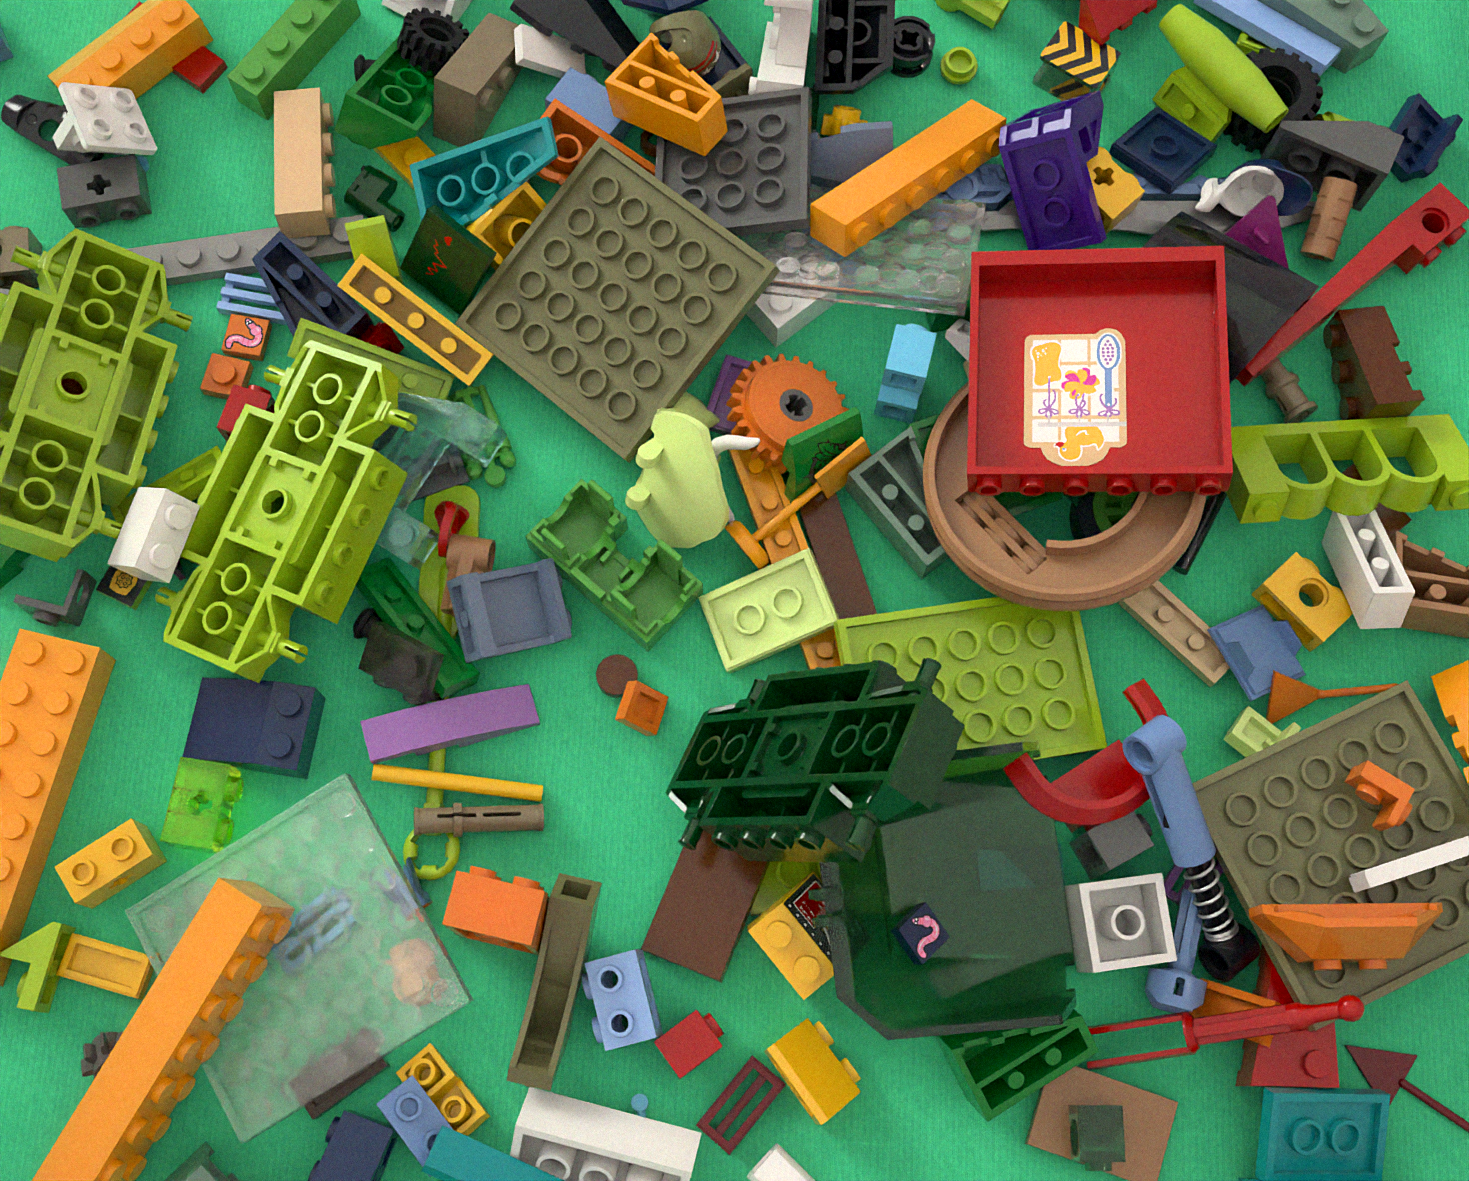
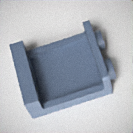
M553 558L478 574V572L463 574L447 581L466 663L550 645L572 637V618L569 610L564 605L561 592L562 577L560 571L555 567Z

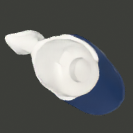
M1255 159L1236 167L1227 177L1208 179L1201 189V198L1195 209L1199 212H1210L1219 203L1233 215L1243 217L1267 195H1273L1276 200L1278 216H1289L1302 211L1308 205L1313 195V187L1305 177L1286 170L1278 160Z

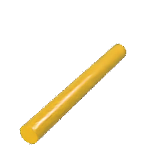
M375 763L371 778L372 781L541 802L543 785Z

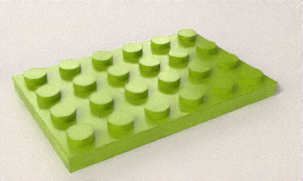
M992 597L839 619L833 623L841 666L843 664H859L881 660L895 667L897 675L907 682L915 680L923 658H932L941 664L942 667L932 686V694L954 711L952 715L965 725L957 743L956 753L950 760L945 775L1008 765L1026 752L1035 761L1097 751L1107 747L1079 611L1041 610L1022 606L1000 597Z

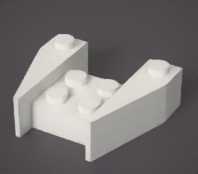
M764 0V5L773 6L774 17L773 22L767 21L758 77L750 76L748 95L804 88L814 0Z

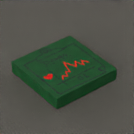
M433 205L427 209L400 269L459 315H462L473 301L497 252L438 206Z

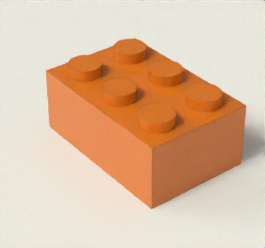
M471 866L469 873L456 871L442 925L460 937L539 955L549 903L548 893L540 886V882L514 876L513 883L501 881L502 878L496 876L497 872L476 866Z

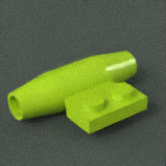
M1182 4L1174 6L1162 18L1158 27L1185 65L1169 75L1152 99L1163 111L1212 143H1215L1232 121V111L1264 133L1271 131L1287 115L1289 109L1263 72L1217 27Z

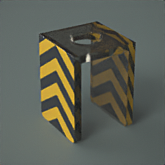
M1065 21L1042 51L1040 59L1044 63L1033 77L1032 83L1061 101L1096 91L1102 93L1113 76L1121 52L1106 43L1100 46L1083 30Z

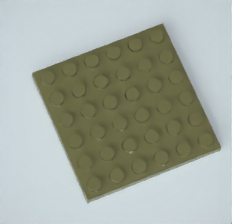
M599 137L455 324L630 463L640 446L645 444L653 434L650 428L658 409L674 407L780 270L770 260L603 138Z
M1408 680L1192 783L1216 848L1215 857L1248 918V909L1261 904L1442 902L1443 912L1404 958L1387 961V969L1359 970L1358 962H1342V970L1314 971L1313 962L1297 963L1249 918L1294 1002L1323 1004L1336 1002L1345 995H1355L1365 1006L1469 953V855L1354 893L1348 879L1352 874L1469 836V785ZM1368 760L1415 789L1408 801L1412 804V810L1402 825L1383 831H1378L1372 827L1383 805H1374L1362 800L1355 794L1356 789L1345 782L1352 767ZM1336 1020L1319 1022L1309 1026L1308 1029L1309 1031H1316Z

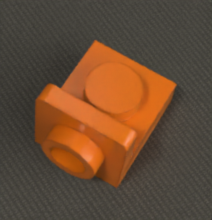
M1368 760L1352 767L1345 782L1356 789L1355 794L1362 800L1374 805H1383L1372 827L1378 831H1383L1402 825L1412 810V804L1408 801L1415 789Z

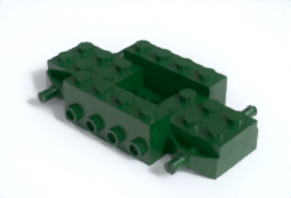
M923 658L915 680L907 682L897 675L895 667L881 660L768 675L766 681L758 678L755 679L746 699H741L738 703L714 707L705 711L665 792L685 813L684 818L689 821L678 843L689 850H695L703 830L712 835L711 841L715 845L728 851H735L748 861L862 863L865 854L871 847L872 837L878 822H885L902 811L931 810L933 802L939 795L940 785L950 760L956 753L957 743L965 725L952 715L954 711L932 694V686L942 667L941 664L932 658Z

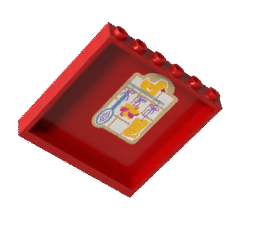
M1224 246L971 252L967 447L968 492H977L983 496H995L1001 492H1020L1026 496H1038L1044 492H1063L1070 496H1081L1088 492H1107L1114 496H1124L1132 492H1151L1158 496H1168L1176 492H1196L1199 495L1211 496L1219 494L1221 491L1229 490L1233 475Z

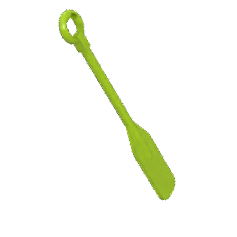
M463 485L453 486L427 496L425 499L419 578V596L454 640L458 634L455 617L443 613L440 609L449 570L446 566V558L438 556L440 530L434 511L436 506L442 501H453L468 510L470 515L460 529L459 534L479 537L480 497L474 489ZM433 687L432 702L449 699V696L442 699ZM446 748L429 752V771L445 772ZM427 788L426 803H424L423 808L445 807L443 805L444 790ZM413 829L405 839L403 847L404 863L406 864V859L410 856L419 879L430 881L443 878L458 863L461 852L458 837H453V833H445L450 841L445 844L446 851L444 856L449 859L444 866L439 868L437 865H423L419 869L413 860L418 858L419 845L415 844V842L422 834L414 835ZM442 833L425 834V835H427V836H441Z

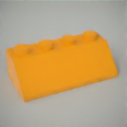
M147 0L47 77L57 88H59L62 82L130 89L135 99H137L173 71L172 67L201 46L205 47L213 41V38L200 16L185 0Z

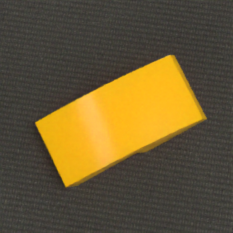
M431 1043L396 1072L402 1082L413 1075L452 1129L463 1135L469 1136L490 1117L483 1105Z

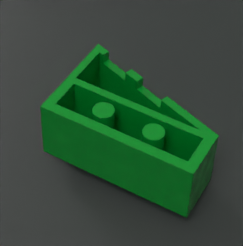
M1059 996L931 1029L966 1099L987 1122L1099 1052L1082 1015Z

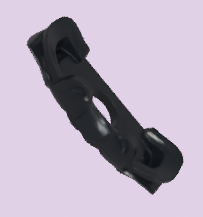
M15 95L5 102L1 112L2 121L17 134L27 138L68 165L102 160L104 153L58 150L54 140L45 141L42 139L41 129L46 123L54 121L60 125L68 113L64 104L60 106L23 95Z

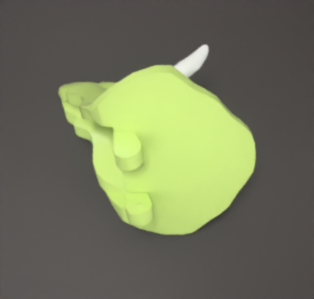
M686 391L674 407L660 408L654 415L650 428L655 434L654 438L641 445L638 449L636 463L642 467L641 475L636 485L627 491L625 504L629 508L637 510L638 515L652 536L657 541L662 539L671 548H693L702 542L715 538L725 528L727 522L730 523L735 520L734 514L728 506L718 466L721 459L719 454L725 450H748L760 443L759 438L728 434L716 437L711 441L709 428L717 425L720 419L707 410L700 399Z

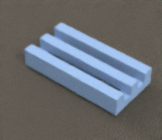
M226 272L224 278L226 285L222 287L220 292L222 299L218 301L216 306L219 313L270 320L271 323L287 325L281 312L231 303L232 299L278 307L271 295L235 289L237 287L270 293L263 279Z

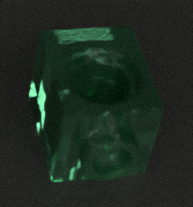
M1069 1105L1071 1161L1085 1162V1171H1112V1162H1126L1123 1105Z

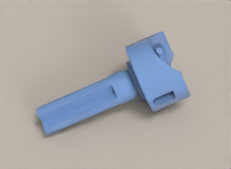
M1182 889L1173 931L1177 961L1167 962L1168 968L1149 969L1145 985V993L1152 1007L1171 1013L1185 1011L1189 1013V1011H1193L1203 1005L1207 989V982L1191 974L1194 968L1203 919L1197 916L1201 910L1200 906L1192 903L1196 897L1195 893L1189 892L1187 889ZM1175 984L1177 985L1176 995L1173 994Z

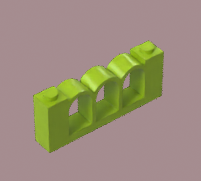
M1449 414L1231 427L1233 475L1229 490L1225 492L1240 524L1280 521L1281 516L1289 519H1309L1321 513L1324 506L1334 512L1348 516L1369 514L1377 508L1378 503L1399 512L1410 513L1422 511L1431 504L1435 511L1469 509V447ZM1405 456L1416 477L1396 470L1387 458ZM1352 460L1363 480H1356L1345 476L1338 471L1332 461ZM1299 463L1309 484H1302L1289 479L1280 471L1277 464Z

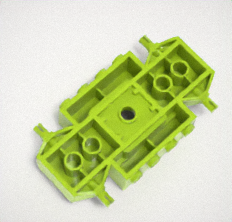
M76 228L48 252L43 250L41 256L16 245L10 262L34 270V273L38 274L37 280L40 291L14 281L7 295L0 292V544L57 562L60 557L66 558L92 534L97 535L100 533L114 539L118 538L123 523L105 518L106 512L102 511L101 503L118 508L132 488L138 489V487H141L147 472V466L141 464L144 453H151L158 436V431L152 429L155 417L161 419L169 400V396L163 394L166 383L172 384L179 367V362L173 360L178 345L148 333L159 323H167L187 332L193 316L170 308L172 302L168 301L166 273L163 264ZM68 378L78 381L83 388V393L80 395L69 394L63 389L61 381Z
M309 340L302 347L291 367H287L286 370L277 368L274 365H269L266 368L271 373L265 371L264 379L267 382L281 386L274 405V413L245 404L221 455L216 461L213 472L198 498L197 504L200 505V508L180 557L198 565V567L193 571L182 591L178 590L176 592L163 586L157 591L169 596V598L167 599L158 594L155 595L157 603L166 605L172 610L164 630L163 642L257 683H260L265 670L280 656L289 658L296 663H302L306 659L293 651L308 655V648L305 645L289 640L290 618L295 607L338 624L408 476L407 472L371 448L375 440L391 425L403 428L409 432L415 429L410 423L417 425V416L415 414L398 409V391L403 383L398 379V376L381 363L313 340ZM283 499H284L283 506H282V508L279 510V508H280V506H281V503H282V501H283Z

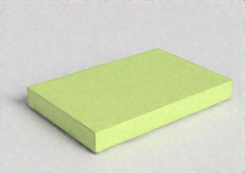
M810 548L698 597L726 672L730 674L834 628L833 623L839 620L823 576Z

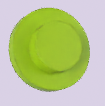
M965 47L951 49L942 57L940 63L942 76L948 82L958 85L970 82L975 77L978 69V63L974 54Z

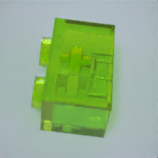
M180 757L160 841L171 847L222 855L224 844L228 845L233 836L234 821L230 819L233 805L240 801L243 793L244 780L240 777L241 772L231 764ZM212 802L211 809L199 811L200 804Z

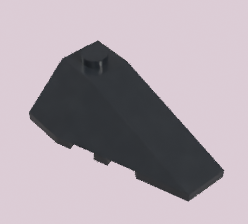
M514 0L510 7L511 11L548 37L554 31L572 41L570 49L576 53L600 57L603 59V68L611 73L640 45L608 0Z

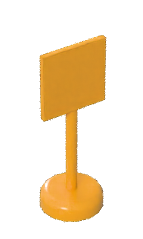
M860 437L816 473L814 477L817 482L753 534L737 520H733L725 526V530L758 570L765 568L769 563L767 553L758 542L820 491L829 499L844 487L847 482L848 473L872 456L865 439Z

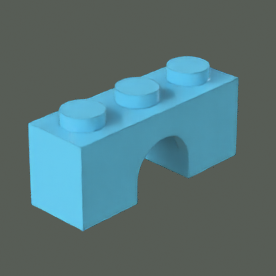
M896 324L874 415L909 424L913 422L919 396L922 393L937 333L929 332L926 328L917 324H907L905 326Z

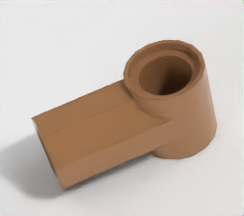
M453 534L451 536L446 557V566L449 571L440 608L443 613L455 617L447 581L463 574L474 572L480 574L492 571L496 552L495 540Z

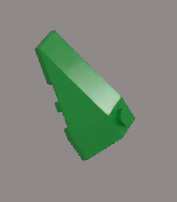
M398 37L345 93L335 127V132L369 150L415 138L430 120L432 114L435 75L429 69L427 73L420 71L422 66L416 65L413 67L409 64L410 58L403 59L401 57L402 51L397 49Z

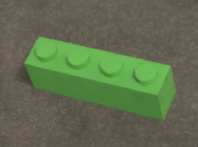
M295 0L228 74V81L238 102L268 121L274 114V91L295 90L359 18L361 13L357 0Z

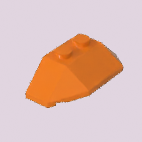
M1442 902L1261 904L1249 908L1248 911L1249 918L1297 963L1313 962L1314 971L1342 970V962H1358L1359 970L1387 969V961L1404 958L1440 916L1443 908Z

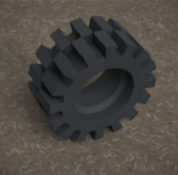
M416 8L411 13L408 12L404 18L397 41V49L402 51L401 57L403 59L410 58L409 64L411 66L420 65L422 66L420 71L427 73L429 69L433 71V75H437L468 38L469 31L462 29L463 24L460 21L453 22V17L449 14L443 17L440 15L441 11L434 9V12L430 13L428 8H422L421 12Z

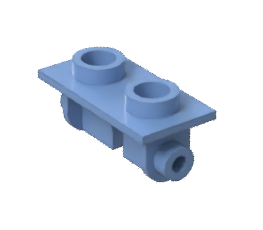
M413 1075L392 1089L376 1104L422 1167L441 1126L444 1125L452 1129Z

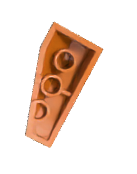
M554 98L540 117V119L544 117L551 118L559 155L558 158L537 173L544 180L562 185L599 137L655 176L654 164L556 98Z

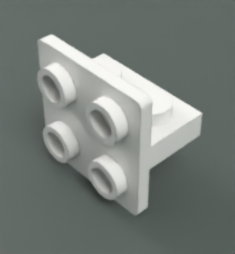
M62 82L58 90L68 113L52 137L58 150L114 155L155 154L157 146L135 96L130 89Z

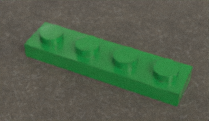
M388 557L365 566L356 587L440 697L443 699L476 684L480 672L472 662L466 663L462 649L391 558Z

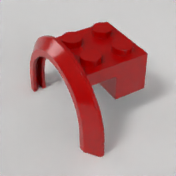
M1145 679L1132 684L1122 692L1138 714L1143 725L1157 715L1168 716L1162 703ZM1119 739L1052 783L1042 775L1027 752L1003 768V771L1016 790L1031 807L1051 819L1065 823L1071 833L1082 826L1087 832L1100 824L1122 818L1135 811L1150 798L1141 773L1135 770L1127 761L1123 752V744Z

